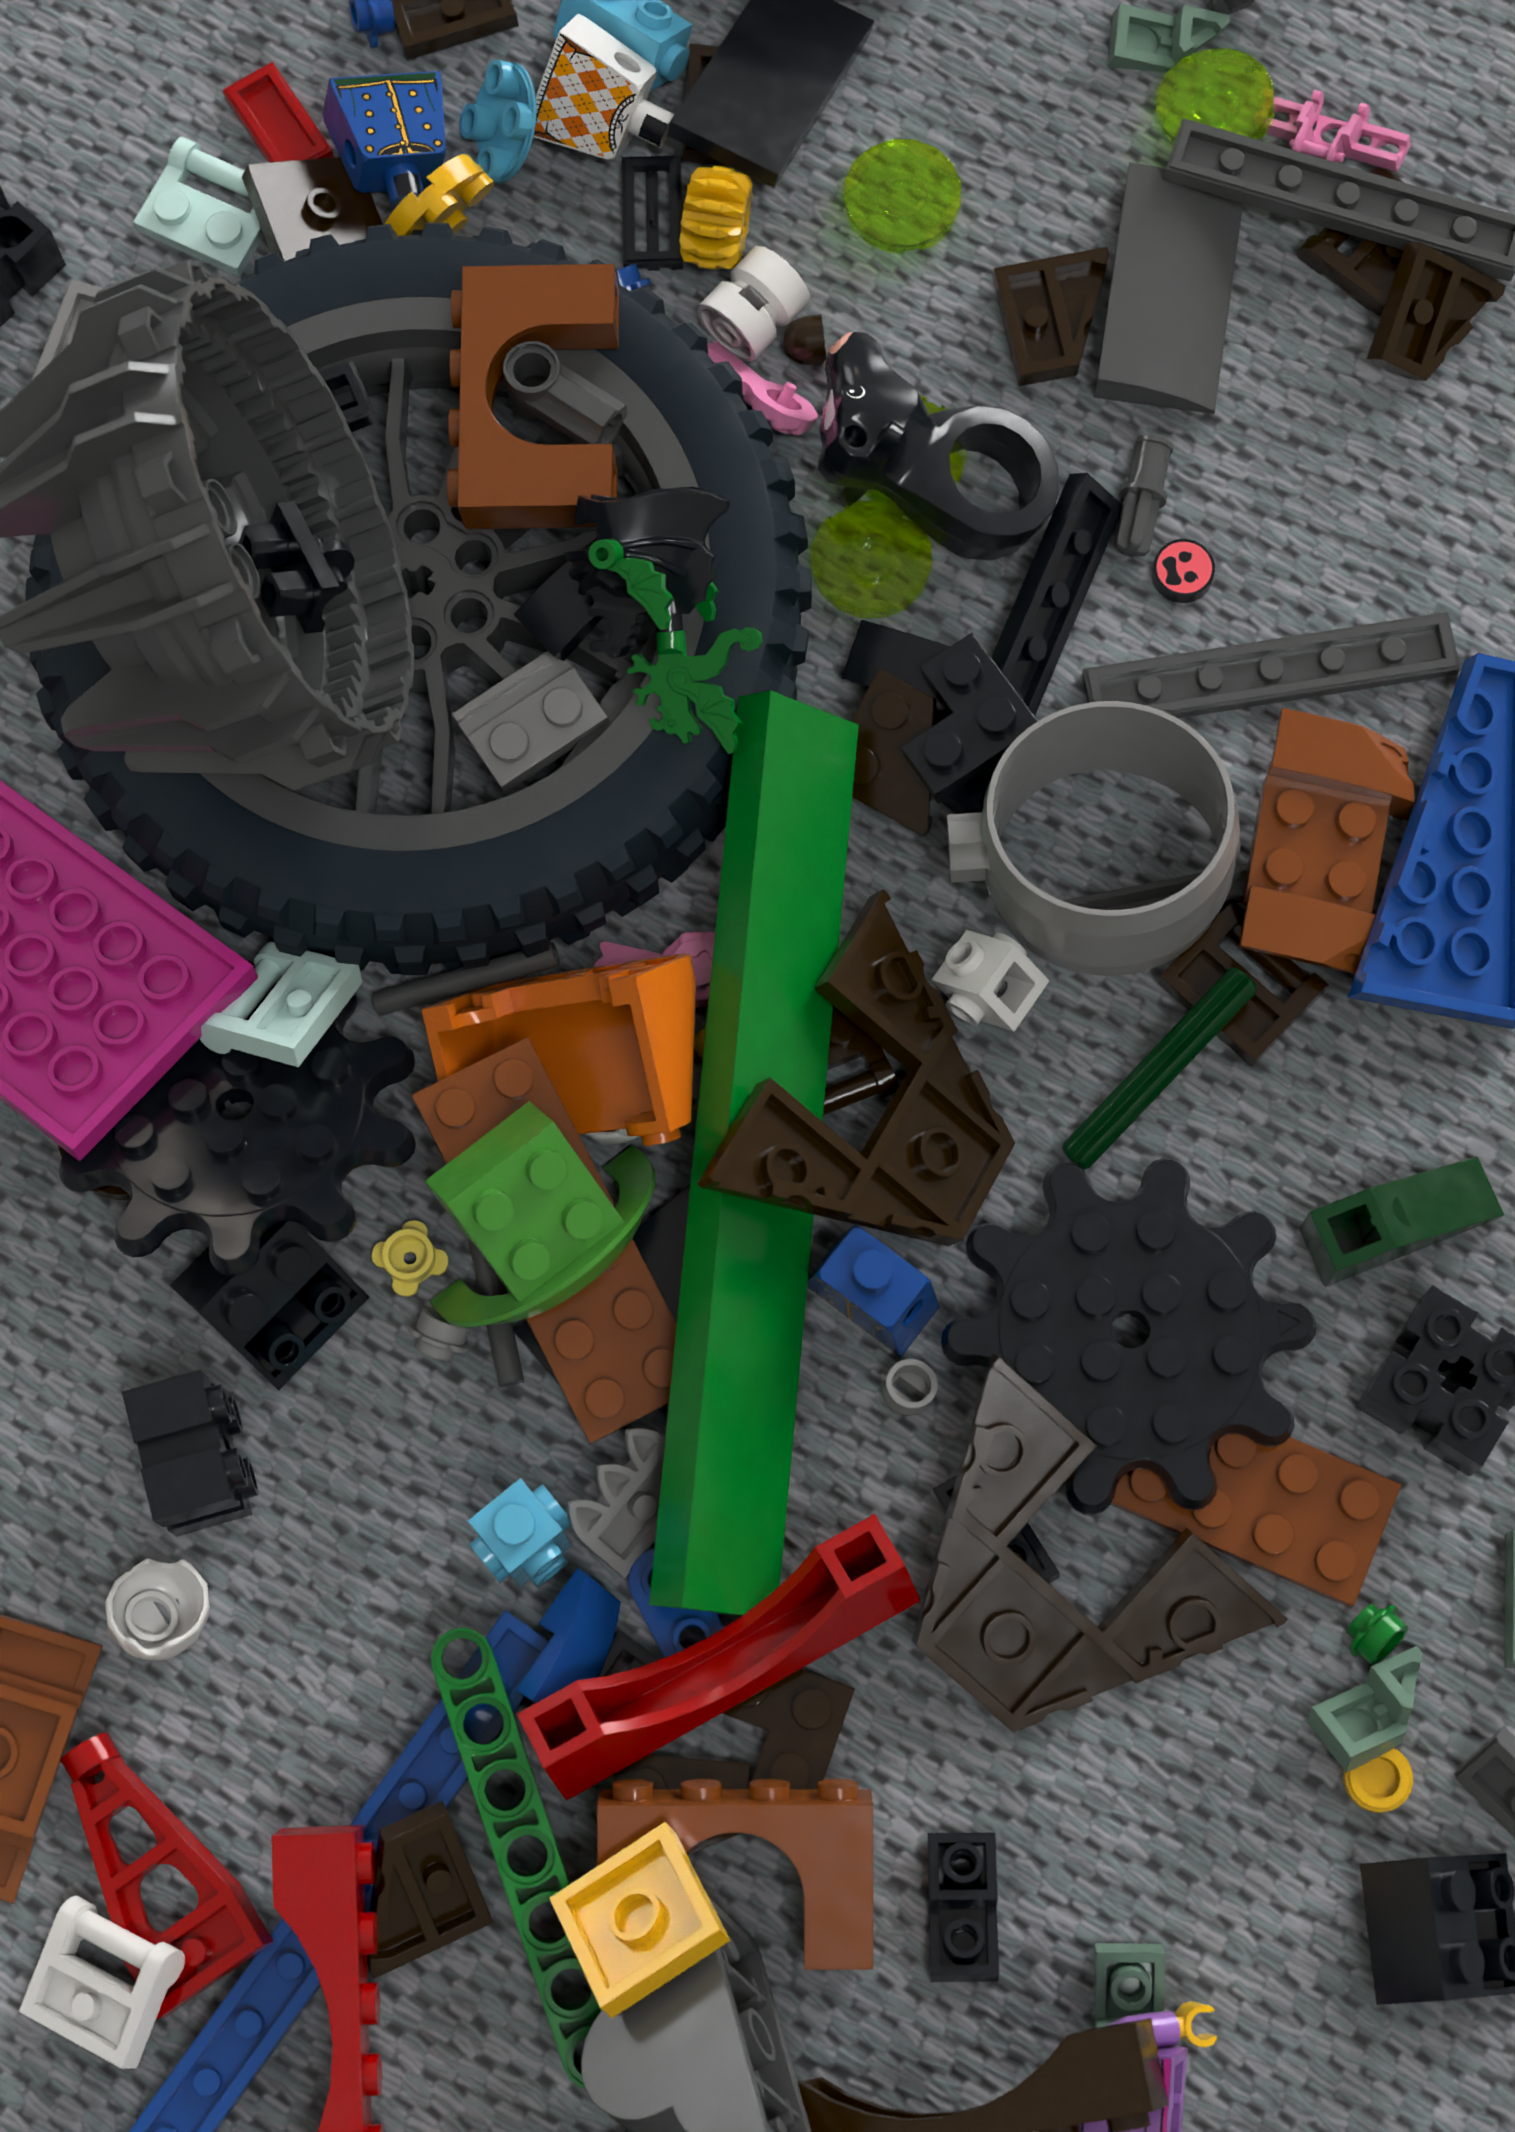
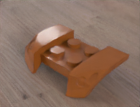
M1282 708L1272 760L1268 765L1267 776L1262 782L1242 895L1246 909L1239 948L1356 974L1376 917L1375 914H1372L1388 814L1394 818L1409 820V813L1415 803L1413 781L1409 778V760L1404 747L1362 725Z
M0 1614V1900L14 1904L36 1841L35 1836L61 1764V1759L78 1711L81 1709L102 1645Z

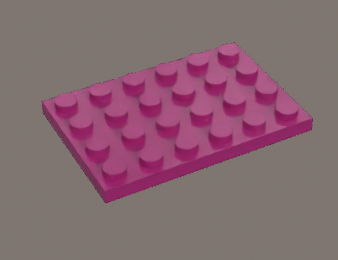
M0 780V1100L80 1162L202 1036L201 1026L215 1012L221 1013L238 999L258 979V975L251 963Z

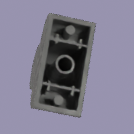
M709 1898L731 1941L614 2018H611L603 2010L600 2012L588 2032L582 2052L581 2070L585 2088L592 2101L628 2132H811L759 1945Z

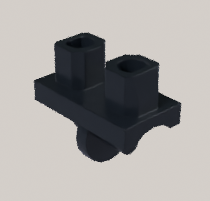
M295 501L279 502L275 506L270 523L244 526L239 544L247 550L256 569L271 568L273 571L265 574L261 586L262 603L269 616L296 615L305 634L323 632L326 624L322 617L323 609L334 596L343 593L347 589L348 584L345 578L353 570L355 559L346 543L339 540L324 541L321 535H312Z

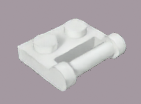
M72 1896L63 1903L55 1917L19 2012L121 2069L137 2068L167 1989L176 1982L183 1970L185 1955L183 1951L168 1943L152 1944L98 1915L94 1904L79 1896ZM85 1939L141 1969L135 1986L129 1985L76 1956L80 1941Z

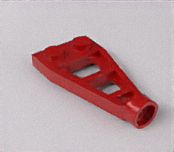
M107 1732L87 1739L62 1757L61 1763L73 1782L70 1785L111 1922L154 1945L161 1942L168 1943L183 1951L185 1955L183 1970L176 1982L167 1989L156 2020L169 2016L274 1942L240 1882L125 1764ZM104 1772V1778L96 1784L94 1777ZM127 1807H132L138 1811L155 1834L157 1840L154 1848L130 1865L122 1860L110 1832L111 1818ZM161 1864H169L178 1869L195 1887L198 1894V1905L195 1910L164 1932L154 1929L148 1921L140 1894V1887L144 1876ZM123 1960L136 1983L141 1969Z

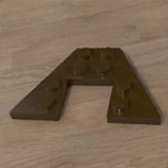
M882 889L868 898L814 988L908 1069L862 1152L856 1151L772 1078H768L754 1087L698 1180L697 1185L712 1191L950 1246L963 1241L1012 1151L1015 1141L1002 1116L993 1109L990 1102V1092L979 1071L975 1070L970 1073L952 1037L958 1032V1029L938 990L933 988L926 980L924 963L918 951L915 950L909 953L885 906V903L891 900V898Z
M994 1353L989 1359L913 1633L912 1641L918 1649L1014 1733L1043 1721L1052 1712L1060 1709L1069 1711L1094 1701L1092 1696L1130 1681L1136 1684L1179 1667L1183 1660L1199 1653L1209 1655L1223 1649L1222 1644L1274 1624L1278 1627L1285 1624L1288 1619L1187 1527L1098 1626L1007 1546L1092 1452L1096 1445Z

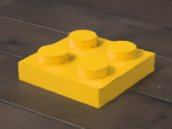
M666 1822L549 1898L600 2008L611 2018H614L731 1941L677 1834Z

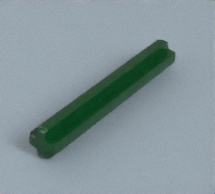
M1236 967L1229 968L1063 1143L1062 1150L1077 1166L1084 1170L1089 1169L1255 995L1257 988L1250 977Z

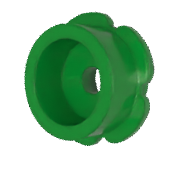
M1370 1604L1356 1616L1347 1629V1634L1353 1639L1349 1647L1352 1656L1357 1657L1360 1654L1373 1666L1382 1662L1400 1644L1409 1627L1396 1616L1398 1608L1395 1605L1391 1604L1386 1608L1379 1609L1374 1604Z

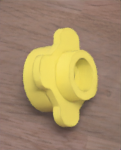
M416 1220L406 1222L402 1230L393 1233L386 1242L377 1243L372 1250L373 1263L379 1268H385L393 1279L392 1288L394 1292L402 1297L415 1295L418 1292L419 1284L432 1275L440 1276L444 1274L449 1265L446 1252L433 1246L428 1239L426 1225ZM408 1253L416 1255V1261L413 1264H407L404 1261Z

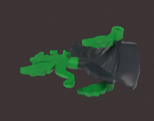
M693 486L654 489L628 498L596 494L591 495V499L583 495L578 496L574 525L596 523L597 541L590 546L589 550L565 552L566 559L572 563L569 575L571 579L578 581V593L580 595L589 594L593 597L594 603L588 609V615L591 617H604L611 625L609 638L607 640L601 639L590 642L589 649L593 652H605L611 658L626 656L630 647L636 644L635 636L641 634L640 625L645 622L644 616L648 612L656 624L659 659L656 664L652 665L645 660L642 654L632 655L631 659L634 661V666L628 668L627 673L643 672L648 673L651 677L648 685L643 688L633 689V693L638 695V700L635 704L637 706L646 705L649 694H657L661 700V705L657 707V711L663 714V718L657 721L654 717H651L649 719L651 728L656 731L665 730L670 735L677 734L682 743L685 744L691 742L690 732L693 735H699L703 731V727L691 710V699L696 705L697 717L714 732L727 754L737 752L739 740L736 732L742 722L734 712L735 699L725 696L722 686L702 682V680H708L721 674L728 663L730 651L736 642H739L741 649L746 651L759 649L763 642L761 632L751 627H746L742 631L731 629L719 634L714 645L706 655L687 656L685 630H683L682 614H690L694 607H696L706 622L715 620L717 609L714 599L719 590L712 581L715 579L713 562L716 556L708 550L705 541L711 526L720 516L728 511L730 506L729 500L718 493Z

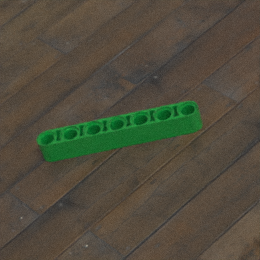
M466 1627L451 1629L441 1635L433 1647L431 1654L432 1670L564 2070L571 2081L579 2087L585 2088L581 2067L575 2061L573 2053L579 2041L587 2037L592 2024L602 2009L591 1988L587 1997L578 2004L568 2005L555 1998L551 1985L556 1975L565 1969L572 1968L583 1972L582 1967L565 1931L556 1938L546 1939L538 1936L532 1930L529 1922L530 1914L534 1908L541 1903L551 1902L549 1898L570 1885V1881L493 1649L487 1638L477 1630ZM459 1638L472 1640L478 1645L482 1654L480 1669L476 1674L468 1678L453 1676L444 1665L443 1655L446 1647L450 1642ZM486 1703L493 1705L503 1716V1731L492 1742H477L468 1735L465 1729L464 1721L466 1714L470 1708L477 1704ZM508 1769L515 1771L522 1777L525 1783V1795L520 1803L513 1807L503 1808L496 1806L487 1795V1780L498 1770ZM530 1835L537 1837L547 1849L546 1862L535 1872H520L512 1867L508 1860V1848L520 1836Z

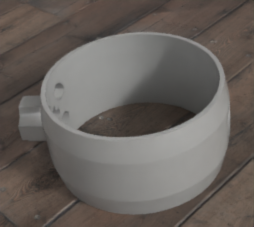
M1098 701L1083 703L1056 711L1040 719L1021 733L1006 749L999 760L984 796L982 812L947 815L951 883L985 881L989 895L1000 918L1020 943L1040 958L1056 966L1083 974L1117 976L1146 971L1176 958L1189 949L1210 927L1224 904L1232 884L1235 861L1240 856V826L1237 802L1228 773L1220 757L1197 731L1180 719L1164 711L1131 702ZM1114 770L1149 778L1180 794L1193 805L1206 821L1215 838L1218 851L1206 869L1193 882L1170 897L1150 905L1132 909L1100 910L1061 901L1034 886L1012 864L1004 852L999 839L1012 815L1029 797L1044 786L1060 778L1080 772Z

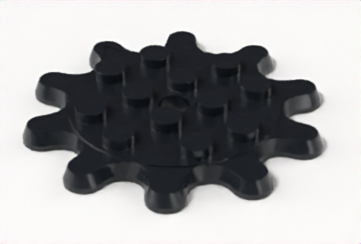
M356 992L299 1067L231 1049L226 1054H219L207 1048L199 1038L80 1162L66 1151L60 1162L59 1177L64 1186L71 1191L86 1192L101 1186L112 1185L122 1188L129 1194L130 1203L117 1221L114 1231V1240L117 1248L124 1255L144 1257L159 1248L163 1241L172 1233L183 1229H191L203 1233L208 1238L210 1243V1261L218 1273L228 1277L244 1275L252 1270L258 1262L262 1235L268 1228L277 1223L285 1221L297 1222L306 1227L318 1240L325 1242L339 1241L347 1237L356 1225V1212L352 1204L342 1193V1183L345 1177L353 1169L363 1165L396 1167L403 1165L412 1157L416 1146L413 1133L401 1122L375 1114L373 1103L375 1097L382 1089L401 1082L413 1072L415 1067L414 1053L406 1043L397 1037H384L369 1042H355L344 1037L343 1028L358 1005ZM267 995L264 996V998L260 1001V1003L256 1006V1008L253 1010V1012L249 1015V1017L246 1020L250 1019V1017L257 1010L260 1004L264 1001ZM228 1100L231 1104L238 1102L254 1104L251 1112L239 1120L221 1117L222 1112L226 1108L225 1102Z
M1167 1158L1153 1161L1147 1166L1137 1193L1130 1199L1121 1202L1108 1201L1099 1196L1094 1190L1086 1172L1076 1164H1057L1049 1169L1043 1180L1042 1189L1049 1206L1050 1216L1047 1224L1041 1231L1033 1235L1021 1236L1010 1232L998 1224L984 1223L975 1227L969 1233L966 1241V1254L969 1261L976 1268L987 1273L994 1281L997 1290L996 1301L993 1307L983 1315L954 1319L947 1324L941 1336L942 1351L947 1359L956 1365H978L988 1367L989 1359L995 1353L1096 1445L1066 1481L1065 1495L1068 1503L1075 1511L1083 1515H1097L1104 1512L1113 1501L1116 1486L1121 1477L1130 1471L1138 1469L1148 1470L1158 1475L1164 1482L1173 1502L1182 1509L1190 1511L1203 1509L1211 1503L1217 1492V1480L1210 1464L1209 1455L1212 1446L1218 1439L1225 1435L1239 1434L1248 1437L1261 1446L1276 1447L1285 1443L1292 1435L1294 1416L1290 1408L1283 1401L1272 1396L1265 1388L1262 1381V1367L1265 1361L1273 1354L1282 1351H1297L1309 1345L1316 1334L1317 1324L1315 1317L1307 1307L1300 1303L1268 1301L1254 1287L1252 1278L1254 1267L1260 1259L1271 1251L1276 1241V1229L1271 1219L1263 1213L1247 1211L1237 1215L1229 1223L1220 1227H1208L1198 1223L1191 1216L1187 1207L1190 1176L1187 1169L1180 1162ZM1125 1314H1130L1131 1317L1139 1319L1145 1325L1146 1330L1149 1332L1147 1341L1136 1348L1121 1346L1113 1338L1111 1332L1112 1323Z

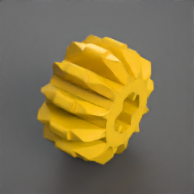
M713 166V168L698 167L692 173L690 183L687 185L686 199L683 203V216L680 223V253L684 262L696 264L699 268L719 270V268L734 269L741 261L752 213L753 184L748 175L736 172L733 168Z

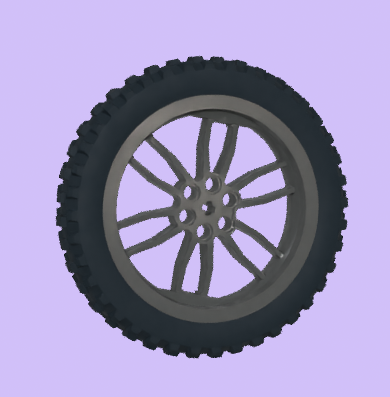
M426 223L423 230H413L411 235L397 236L392 226L385 224L368 226L366 239L355 240V242L339 245L332 234L310 239V248L297 251L295 258L283 261L275 251L255 259L254 273L237 282L269 307V311L285 324L319 372L353 360L368 397L389 393L385 443L393 510L387 516L394 537L402 566L400 567L407 589L412 620L413 645L422 644L430 647V650L424 657L414 660L412 689L409 690L412 693L428 692L435 728L432 806L429 814H376L383 748L379 749L373 764L359 768L357 799L352 810L315 801L262 774L146 773L130 771L124 760L126 751H92L77 747L64 736L61 718L68 706L111 671L110 666L104 660L93 641L29 652L32 666L38 672L40 684L43 686L36 693L42 715L51 730H56L59 739L63 741L57 752L71 779L85 780L90 786L84 801L105 831L120 829L126 836L122 847L124 852L143 872L157 868L168 877L165 885L174 899L191 911L204 905L214 909L220 925L230 932L243 938L254 931L267 935L270 941L275 943L278 951L301 957L307 950L334 957L337 963L359 965L360 970H364L369 962L383 963L391 974L427 975L431 964L442 963L448 971L461 967L471 969L489 966L491 956L507 955L517 951H522L526 958L550 950V940L560 937L570 945L590 936L591 931L607 924L605 915L613 910L623 917L637 907L642 906L660 893L658 879L662 877L673 883L706 850L705 840L714 841L726 827L733 753L727 754L714 732L697 717L696 705L691 699V710L703 727V731L699 735H693L690 732V743L683 744L677 734L670 735L665 730L656 731L651 728L649 722L651 717H654L657 721L663 718V714L657 711V707L661 705L660 697L655 693H651L647 698L646 705L637 706L635 702L638 700V695L633 693V689L643 688L648 685L651 677L648 673L643 672L628 674L627 670L634 666V661L631 664L621 657L611 658L605 652L591 651L589 644L594 640L588 636L585 637L567 659L614 684L599 704L609 720L581 738L561 767L549 776L506 797L482 805L451 811L456 751L447 677L452 671L462 666L472 667L480 676L494 686L517 671L500 654L506 641L515 642L544 652L548 651L513 615L521 606L503 600V598L541 586L568 561L565 552L583 549L597 538V530L595 528L569 540L506 553L505 550L531 528L465 529L458 507H449L447 495L448 469H458L459 447H454L439 494L436 497L432 495H411L406 466L409 390H460V388H452L450 351L451 349H461V328H453L451 293L452 290H462V266L576 264L567 260L562 245L543 239L537 243L531 242L527 247L515 245L510 238L508 230L484 227L480 235L473 236V238L455 236L449 223ZM593 260V261H591L589 264H605V263H603V262H601V261H599V260ZM615 269L619 286V349L554 351L562 365L626 405L627 416L620 427L619 434L611 444L617 463V477L625 475L637 495L654 489L693 486L718 493L726 497L730 502L728 511L720 516L711 526L705 541L708 550L716 556L713 562L715 579L712 581L719 590L714 599L717 609L715 620L706 622L696 607L693 608L690 614H682L687 656L706 655L714 645L719 634L731 629L742 631L746 627L755 628L761 632L763 642L759 649L753 651L741 649L739 642H736L730 651L728 663L721 674L708 680H702V682L722 686L724 695L735 699L734 712L736 715L739 696L771 690L797 700L795 681L798 669L796 665L805 663L809 642V630L801 626L800 613L811 609L812 577L811 569L800 565L798 555L808 549V537L804 516L791 512L789 502L795 497V479L788 459L772 456L769 449L773 442L771 426L762 411L748 410L742 401V378L728 361L714 363L708 356L707 337L693 323H684L677 326L665 315L663 299L649 289L639 287L629 291L621 286L617 269ZM533 375L524 379L520 384L527 387H536L543 384L548 378L541 375ZM503 378L495 395L508 398L505 379ZM346 385L331 392L333 396H336L351 389L349 385ZM430 529L438 532V535L427 543L411 541V538L421 530ZM50 534L35 535L29 565V572L32 576L26 579L25 602L64 581L56 560ZM485 560L490 563L489 567L482 573L467 574L462 571L463 567L470 561ZM428 589L431 590L430 594H425ZM412 593H415L413 598L409 597ZM470 617H479L486 621L480 630L472 633H465L457 629L462 621ZM655 629L639 653L652 665L656 664L659 659L656 641L657 629Z

